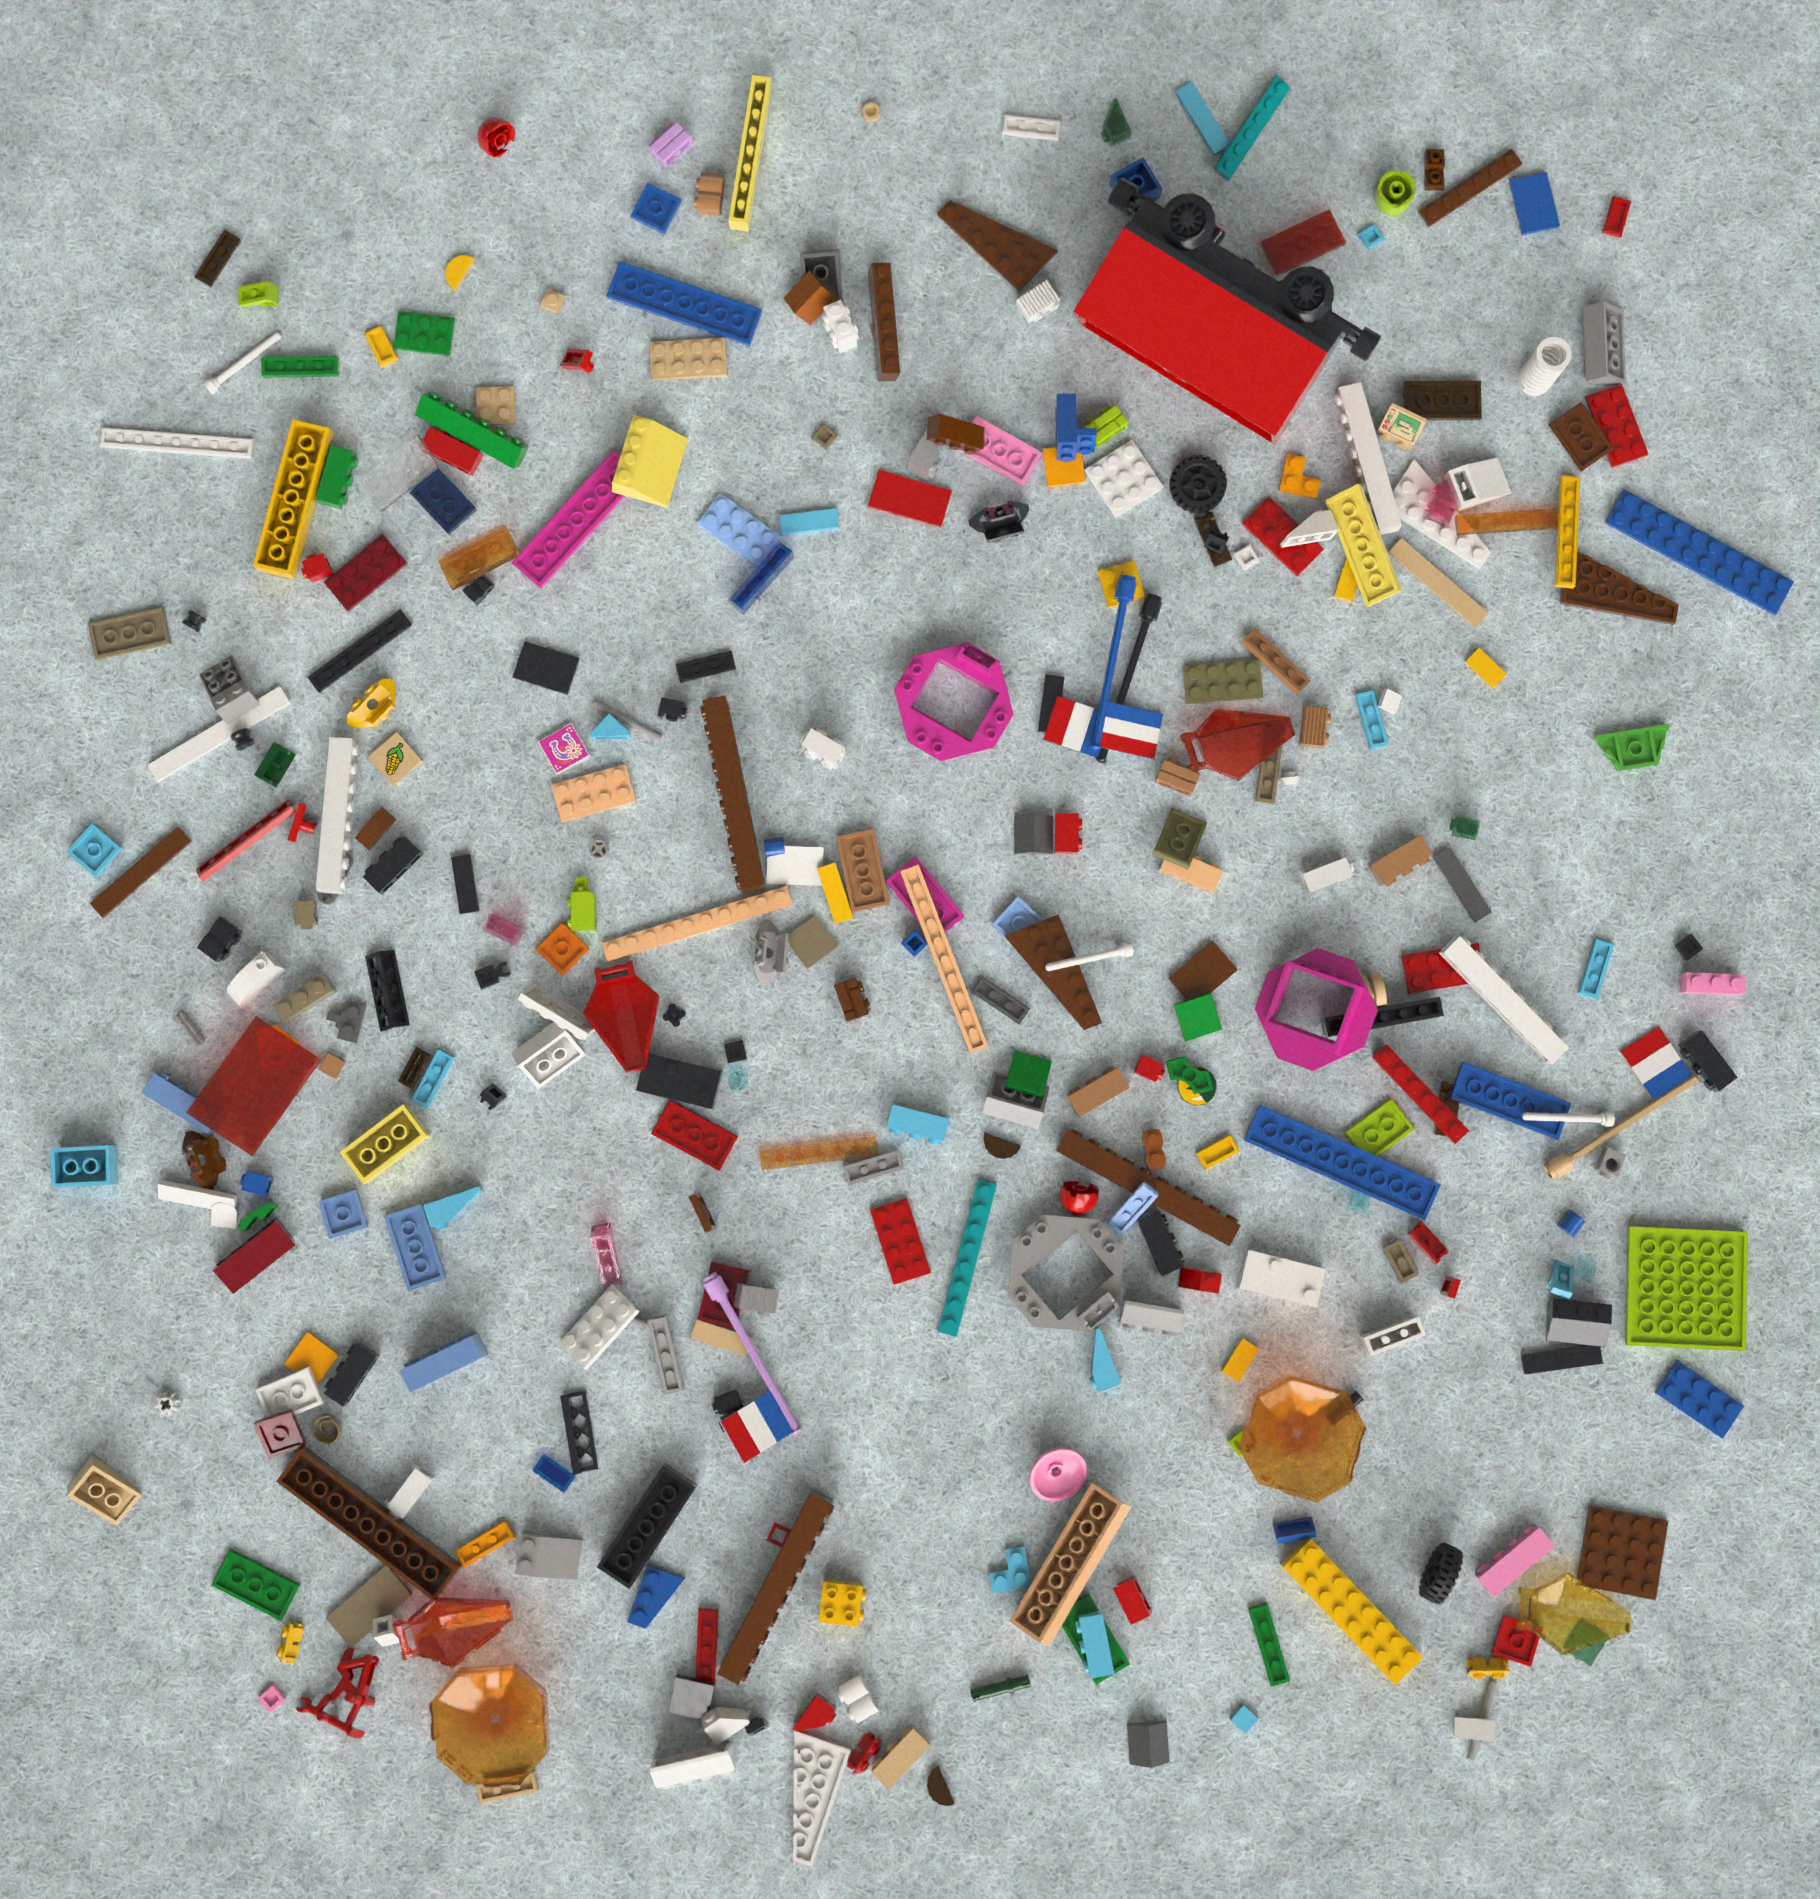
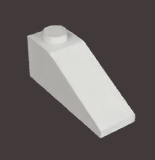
M1317 510L1313 512L1311 516L1286 536L1280 544L1281 547L1332 539L1339 528L1331 510Z

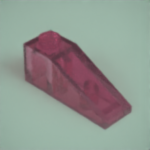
M611 1222L591 1226L590 1238L603 1288L610 1287L612 1284H623Z

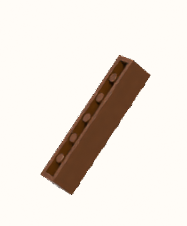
M872 263L868 270L877 381H896L900 375L891 263Z

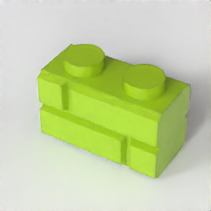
M1113 405L1111 408L1106 406L1100 411L1101 415L1097 418L1091 417L1084 423V428H1096V449L1128 426L1127 419L1116 405Z

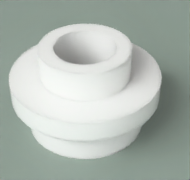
M1295 771L1283 773L1284 776L1280 777L1283 785L1297 784L1298 778H1300L1299 775H1295Z

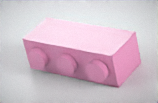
M1680 974V993L1744 995L1746 975Z

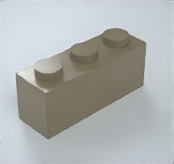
M321 974L272 1006L282 1022L289 1023L336 993L337 990L328 976Z

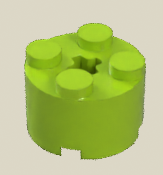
M1393 170L1381 177L1374 193V201L1380 211L1394 216L1405 212L1409 208L1415 196L1416 187L1412 176L1405 171Z

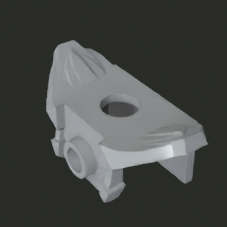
M765 921L754 937L756 946L754 949L755 960L752 961V965L760 984H768L777 973L786 972L789 963L787 958V950L790 947L789 933L780 934L778 928L769 921ZM767 947L772 950L770 958H766Z

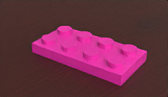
M914 857L889 877L886 882L918 921L900 871L919 865L944 932H947L965 916L918 858Z

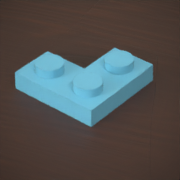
M1025 1546L1005 1549L1008 1569L989 1572L993 1593L1031 1586Z

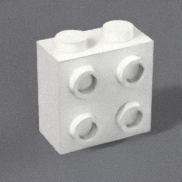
M841 300L824 306L822 322L826 332L830 331V341L833 348H838L839 353L857 346V339H859L858 329L855 322H851L848 306H843Z
M811 728L809 732L806 731L800 740L804 755L813 761L815 758L820 760L821 765L829 770L832 768L837 770L846 754L845 747L843 746L844 743L836 738H833V740L829 739L826 736L827 733L818 728L816 730Z

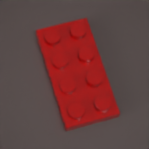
M1622 384L1585 397L1592 418L1614 448L1613 451L1607 454L1611 468L1649 455Z
M1270 497L1242 523L1296 577L1324 550L1318 542L1281 547L1282 541L1299 524Z
M1479 943L1470 945L1474 951L1480 952ZM1442 949L1401 956L1408 994L1466 985L1468 983L1439 954Z
M905 1198L871 1209L870 1212L893 1285L930 1274L931 1271L908 1199Z

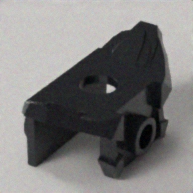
M1007 501V504L989 509L985 507L968 520L969 526L978 532L984 533L987 543L998 542L1008 537H1017L1019 534L1025 533L1021 522L1029 512V505Z

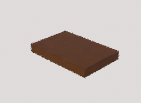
M1582 402L1549 424V427L1581 472L1614 450Z
M1212 940L1168 979L1187 1000L1208 992L1212 993L1238 969Z
M698 1193L689 1196L705 1233L715 1230L717 1227L702 1195Z

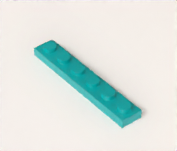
M1278 75L1273 77L1213 167L1224 179L1230 180L1290 90V87Z

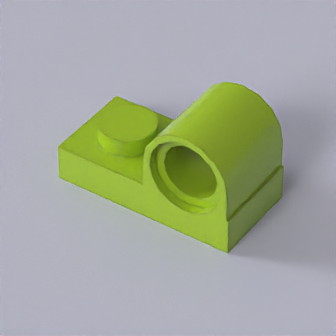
M270 281L238 287V306L244 308L254 305L263 307L274 305V307H278L279 287Z

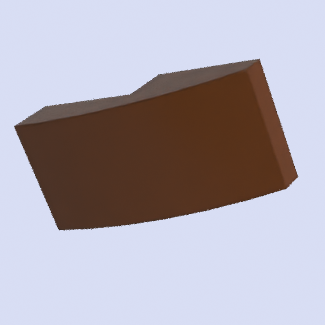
M1425 149L1424 151L1425 191L1444 190V149Z
M381 807L360 830L355 839L365 848L371 850L397 819Z

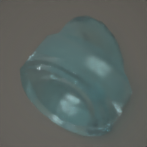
M733 1071L728 1079L729 1087L732 1090L743 1091L748 1084L747 1074L741 1071Z

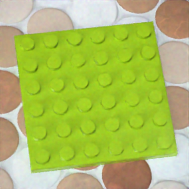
M1628 1226L1625 1345L1746 1351L1748 1232Z

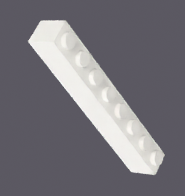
M1362 383L1339 387L1337 395H1335V403L1341 409L1340 420L1346 427L1345 438L1347 442L1350 441V456L1352 459H1355L1356 476L1360 477L1361 486L1380 535L1397 532L1400 530L1402 523Z
M329 737L316 890L320 893L343 894L344 889L347 887L345 869L347 870L349 867V859L346 856V852L350 850L351 846L348 835L349 831L351 832L352 830L350 813H353L354 810L352 794L356 790V784L353 782L354 775L357 774L355 756L359 754V745L356 744L353 738Z
M1455 936L1439 954L1547 1064H1553L1569 1048L1565 1044L1566 1040L1560 1034L1556 1035L1551 1030L1553 1027L1550 1023L1540 1019L1538 1016L1539 1012L1534 1007H1529L1524 1002L1525 998L1520 993H1515L1511 989V983L1505 978L1502 979L1497 974L1498 970L1493 965H1488L1484 961L1485 957L1479 951H1474L1470 947L1471 943L1467 938Z

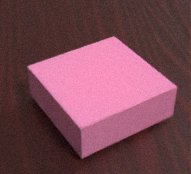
M272 1684L257 1697L270 1713L287 1699L275 1684Z

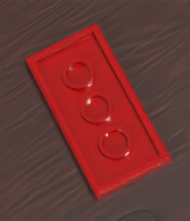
M878 470L868 507L941 528L952 490Z
M669 1100L651 1133L718 1171L721 1170L738 1138L737 1135L672 1100Z

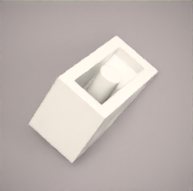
M716 1707L701 1718L704 1731L716 1745L750 1723L745 1709Z

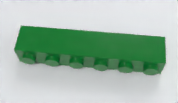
M434 391L422 394L414 415L513 469L520 467L529 445L524 443L523 439L508 435L506 430L490 425L491 422L486 419L475 417L473 412L457 407L458 405L453 401L442 399L441 395Z

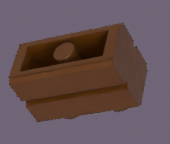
M855 977L834 985L847 1023L869 1015L868 1011L871 1010L868 999H863L861 992L865 990L861 980L857 981Z

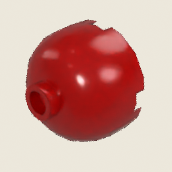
M498 117L486 119L482 122L477 132V141L480 148L494 158L503 156L507 151L504 149L510 141L514 142L515 140L514 127L506 120Z
M1079 1181L1063 1182V1185H1060L1061 1203L1073 1215H1083V1213L1092 1210L1097 1204L1100 1190L1098 1186L1090 1183L1089 1187L1077 1185Z

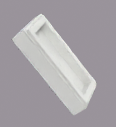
M1455 1717L1454 1738L1496 1741V1720Z

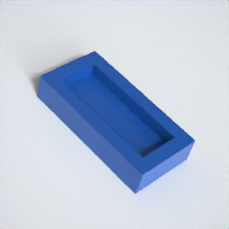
M1312 1517L1272 1523L1277 1544L1316 1537V1529Z

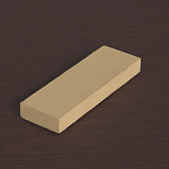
M696 1319L691 1339L747 1356L748 1352L735 1331Z
M535 1770L476 1783L479 1804L539 1791Z

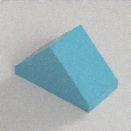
M608 714L590 733V737L592 740L630 739L631 734L613 716Z

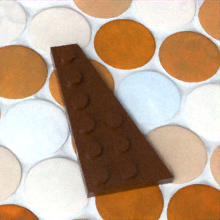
M951 200L937 213V216L1018 292L1058 253V250Z
M1578 551L1576 586L1573 589L1562 587L1560 604L1671 625L1676 624L1679 607L1677 603L1660 594L1653 593L1646 589L1647 587L1631 581L1627 576L1594 561L1592 557L1585 556Z
M1059 914L1004 936L1083 1030L1102 1023L1079 964L1052 971H1047L1045 968L1047 963L1076 957Z

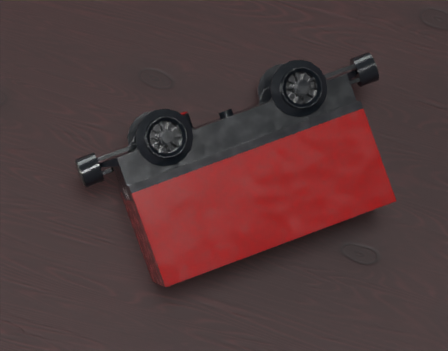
M1122 177L1113 188L1108 204L1123 213L1129 210L1135 215L1131 222L1127 221L1073 311L1075 316L1086 329L1275 445L1328 362L1340 339H1343L1345 344L1352 347L1350 353L1366 362L1381 340V335L1366 326L1362 330L1332 312L1334 286L1330 277L1321 269L1313 266H1300L1290 271L1283 280L1277 281L1254 267V264L1249 260L1241 259L1220 246L1219 244L1226 232L1215 224L1213 208L1204 197L1194 193L1180 194L1172 198L1163 208L1139 193V186Z

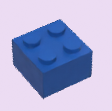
M1144 157L1110 176L1109 185L1112 190L1117 182L1124 177L1139 186L1138 192L1150 200L1155 201L1161 198L1163 188ZM1126 211L1128 216L1132 214L1131 211Z

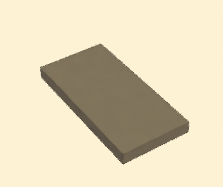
M163 606L88 623L96 661L171 644Z
M385 1565L329 1614L326 1619L349 1647L352 1648L373 1630V1619L390 1615L412 1593L394 1571Z

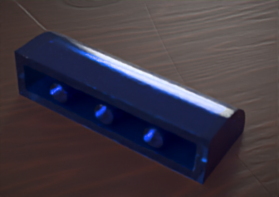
M778 543L728 600L729 603L744 615L794 559L792 550L784 544Z

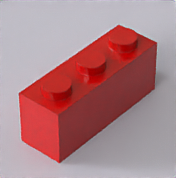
M429 427L419 445L422 452L473 477L483 458L480 450L471 445L463 444V441L454 436L452 438L447 436V433L438 427L436 429Z

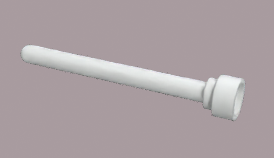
M278 332L274 333L216 378H208L202 383L213 395L218 391L219 385L277 342L281 338V334Z
M1130 941L1120 943L1117 948L1047 963L1045 968L1047 971H1052L1117 955L1126 958L1133 956V946Z
M1603 1111L1599 1115L1524 1112L1522 1114L1524 1120L1596 1122L1603 1127H1612L1615 1122V1116L1612 1111Z

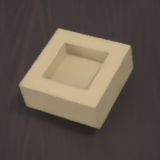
M547 289L540 306L558 314L566 297L556 291Z

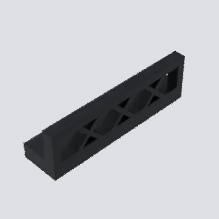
M395 950L378 951L365 956L380 1032L409 1026L410 1023ZM373 958L376 959V968L374 967ZM378 978L380 979V986H378ZM382 997L384 999V1005H382L381 1002ZM386 1016H387V1018H388V1023H389V1025H387V1026H386V1021H385V1017H386Z
M586 1390L563 1394L560 1398L573 1475L597 1470L599 1468ZM582 1395L583 1405L578 1410L572 1405L571 1397ZM579 1414L586 1418L587 1423L583 1429L575 1425V1419ZM582 1433L590 1440L586 1449L578 1443ZM585 1453L592 1457L594 1466L582 1468L581 1459Z

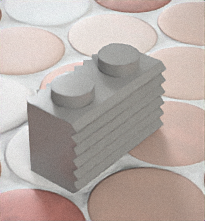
M738 1283L734 1307L738 1308L741 1313L751 1314L752 1310L758 1311V1315L769 1316L770 1313H776L780 1290Z

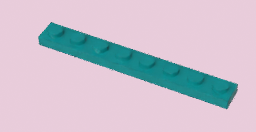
M979 1179L977 1181L938 1328L940 1333L957 1337L997 1184Z

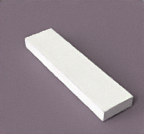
M160 1180L158 1183V1199L212 1209L214 1204L223 1203L237 1209V1195L164 1180Z

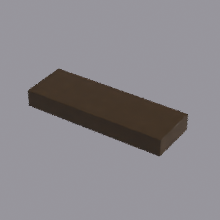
M224 230L194 278L211 288L240 244L241 239Z

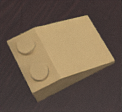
M93 1455L67 1485L68 1497L115 1525L119 1524L142 1496L140 1491L113 1468Z

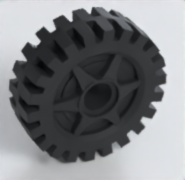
M1192 455L1190 458L1187 457L1182 462L1180 461L1170 478V494L1173 501L1179 507H1182L1184 511H1189V513L1201 514L1202 512L1206 513L1211 509L1213 510L1222 501L1227 488V478L1225 471L1222 470L1223 467L1218 465L1215 459L1211 460V457H1203V455ZM1200 481L1203 487L1196 488L1193 482Z
M1445 1542L1440 1543L1436 1547L1435 1551L1432 1552V1557L1428 1560V1564H1426L1425 1571L1421 1575L1423 1576L1419 1582V1594L1421 1597L1437 1605L1447 1599L1448 1593L1452 1592V1587L1455 1586V1581L1459 1577L1458 1573L1462 1568L1460 1567L1463 1564V1552Z

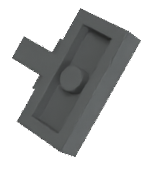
M346 1001L344 1011L339 1010L338 1015L327 1013L326 1020L336 1022L335 1027L339 1028L337 1039L357 1043L366 1005Z

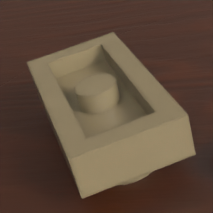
M1401 1239L1382 1248L1401 1284L1419 1275Z

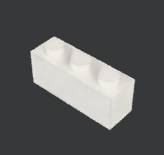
M1414 1315L1361 1335L1360 1338L1366 1354L1373 1356L1426 1336L1419 1316Z

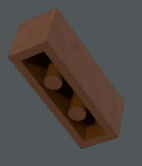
M943 414L928 417V441L934 442L937 446H949L951 450H963L965 454H975L976 451L983 450L985 427Z

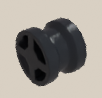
M189 610L188 617L183 619L182 623L199 633L201 624L205 623L207 619Z
M248 728L240 729L230 735L231 739L236 743L237 751L244 750L255 743L253 738L249 736Z

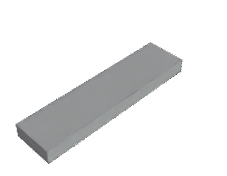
M667 1314L649 1317L647 1322L664 1395L684 1391Z

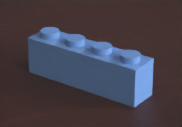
M164 1072L161 1074L154 1073L143 1089L142 1094L205 1133L212 1134L224 1116V1113L220 1111L221 1107L212 1102L209 1105L204 1102L205 1097L196 1092L191 1094L187 1091L188 1087L180 1082L175 1084L171 1081L172 1077Z

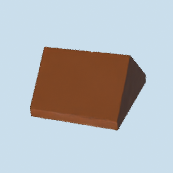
M809 270L783 299L798 317L811 326L824 312L823 307L833 303L837 297Z

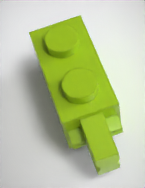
M575 878L574 890L571 892V897H568L567 900L568 908H571V916H568V927L573 932H597L596 896L590 892L588 878Z

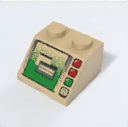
M1392 403L1376 434L1380 435L1379 438L1383 441L1397 443L1396 446L1402 450H1411L1427 419Z

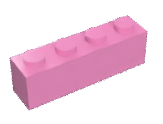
M1530 1525L1522 1532L1523 1536L1519 1539H1512L1507 1544L1508 1548L1505 1551H1498L1493 1555V1561L1488 1565L1485 1563L1477 1569L1476 1578L1493 1597L1555 1547L1537 1525Z

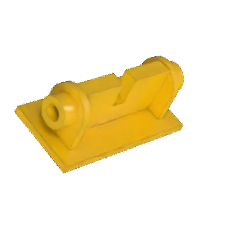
M288 1620L287 1625L283 1626L281 1637H284L283 1642L277 1649V1657H279L281 1664L284 1663V1659H286V1663L290 1664L297 1660L299 1645L293 1644V1641L301 1642L304 1627H302L303 1623L295 1622V1625H293Z
M1502 1657L1489 1658V1665H1486L1485 1658H1471V1660H1467V1668H1471L1467 1676H1473V1679H1484L1485 1676L1503 1679L1510 1672V1669H1505L1508 1668V1660Z

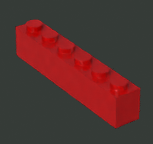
M1387 1044L1372 1057L1454 1145L1469 1132V1129Z

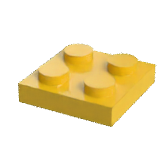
M1135 560L1097 571L1108 608L1119 604L1114 596L1117 580L1120 579V575H1130L1136 578L1135 582L1137 584L1133 601L1145 597Z

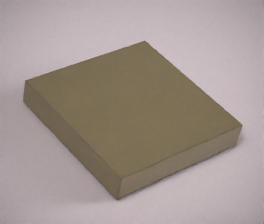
M816 915L788 935L790 947L807 969L838 947Z

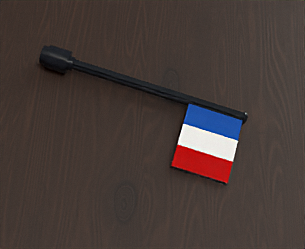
M1148 593L1147 597H1144L1139 612L1142 624L1116 700L1117 704L1124 705L1149 625L1152 624V621H1157L1162 606V598L1158 595ZM1057 696L1043 740L1095 757L1099 763L1107 762L1106 757L1109 749L1093 750L1090 748L1098 709Z

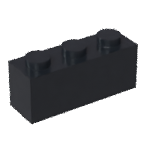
M405 836L397 838L392 844L393 847L389 851H384L379 856V861L375 865H370L365 870L366 874L363 878L381 895L423 855Z
M1702 1030L1696 1031L1679 1044L1681 1055L1692 1062L1693 1065L1691 1067L1697 1075L1701 1074L1705 1080L1703 1083L1708 1090L1719 1092L1738 1078Z
M1157 1212L1137 1221L1161 1276L1184 1267L1182 1263L1185 1261L1181 1250L1177 1251L1174 1245L1177 1241L1173 1232L1169 1233L1166 1227L1169 1223L1165 1214L1161 1215L1160 1212Z
M361 1342L356 1345L353 1344L347 1352L349 1356L345 1362H340L336 1368L337 1374L334 1378L331 1377L325 1385L326 1390L323 1394L343 1407L349 1403L380 1356Z

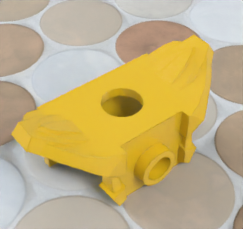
M390 677L370 684L365 689V693L351 704L352 707L349 709L346 722L351 728L378 727V722L380 720L384 721L389 716V711L395 709V682ZM370 699L377 700L378 704L375 709L367 708L366 703Z

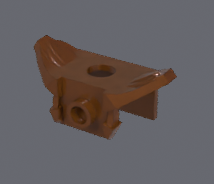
M194 1131L185 1132L182 1155H186L187 1164L192 1172L190 1176L200 1187L214 1190L219 1174L226 1171V1161L219 1152V1142L214 1138L213 1134L205 1138L200 1133ZM198 1155H203L206 1158L205 1165H201Z

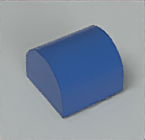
M783 837L764 840L766 858L785 854Z
M914 930L901 944L915 957L927 945V941Z
M1568 1210L1557 1226L1574 1238L1584 1225L1585 1220L1575 1212Z

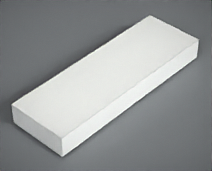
M1004 114L1002 134L1058 141L1061 121Z

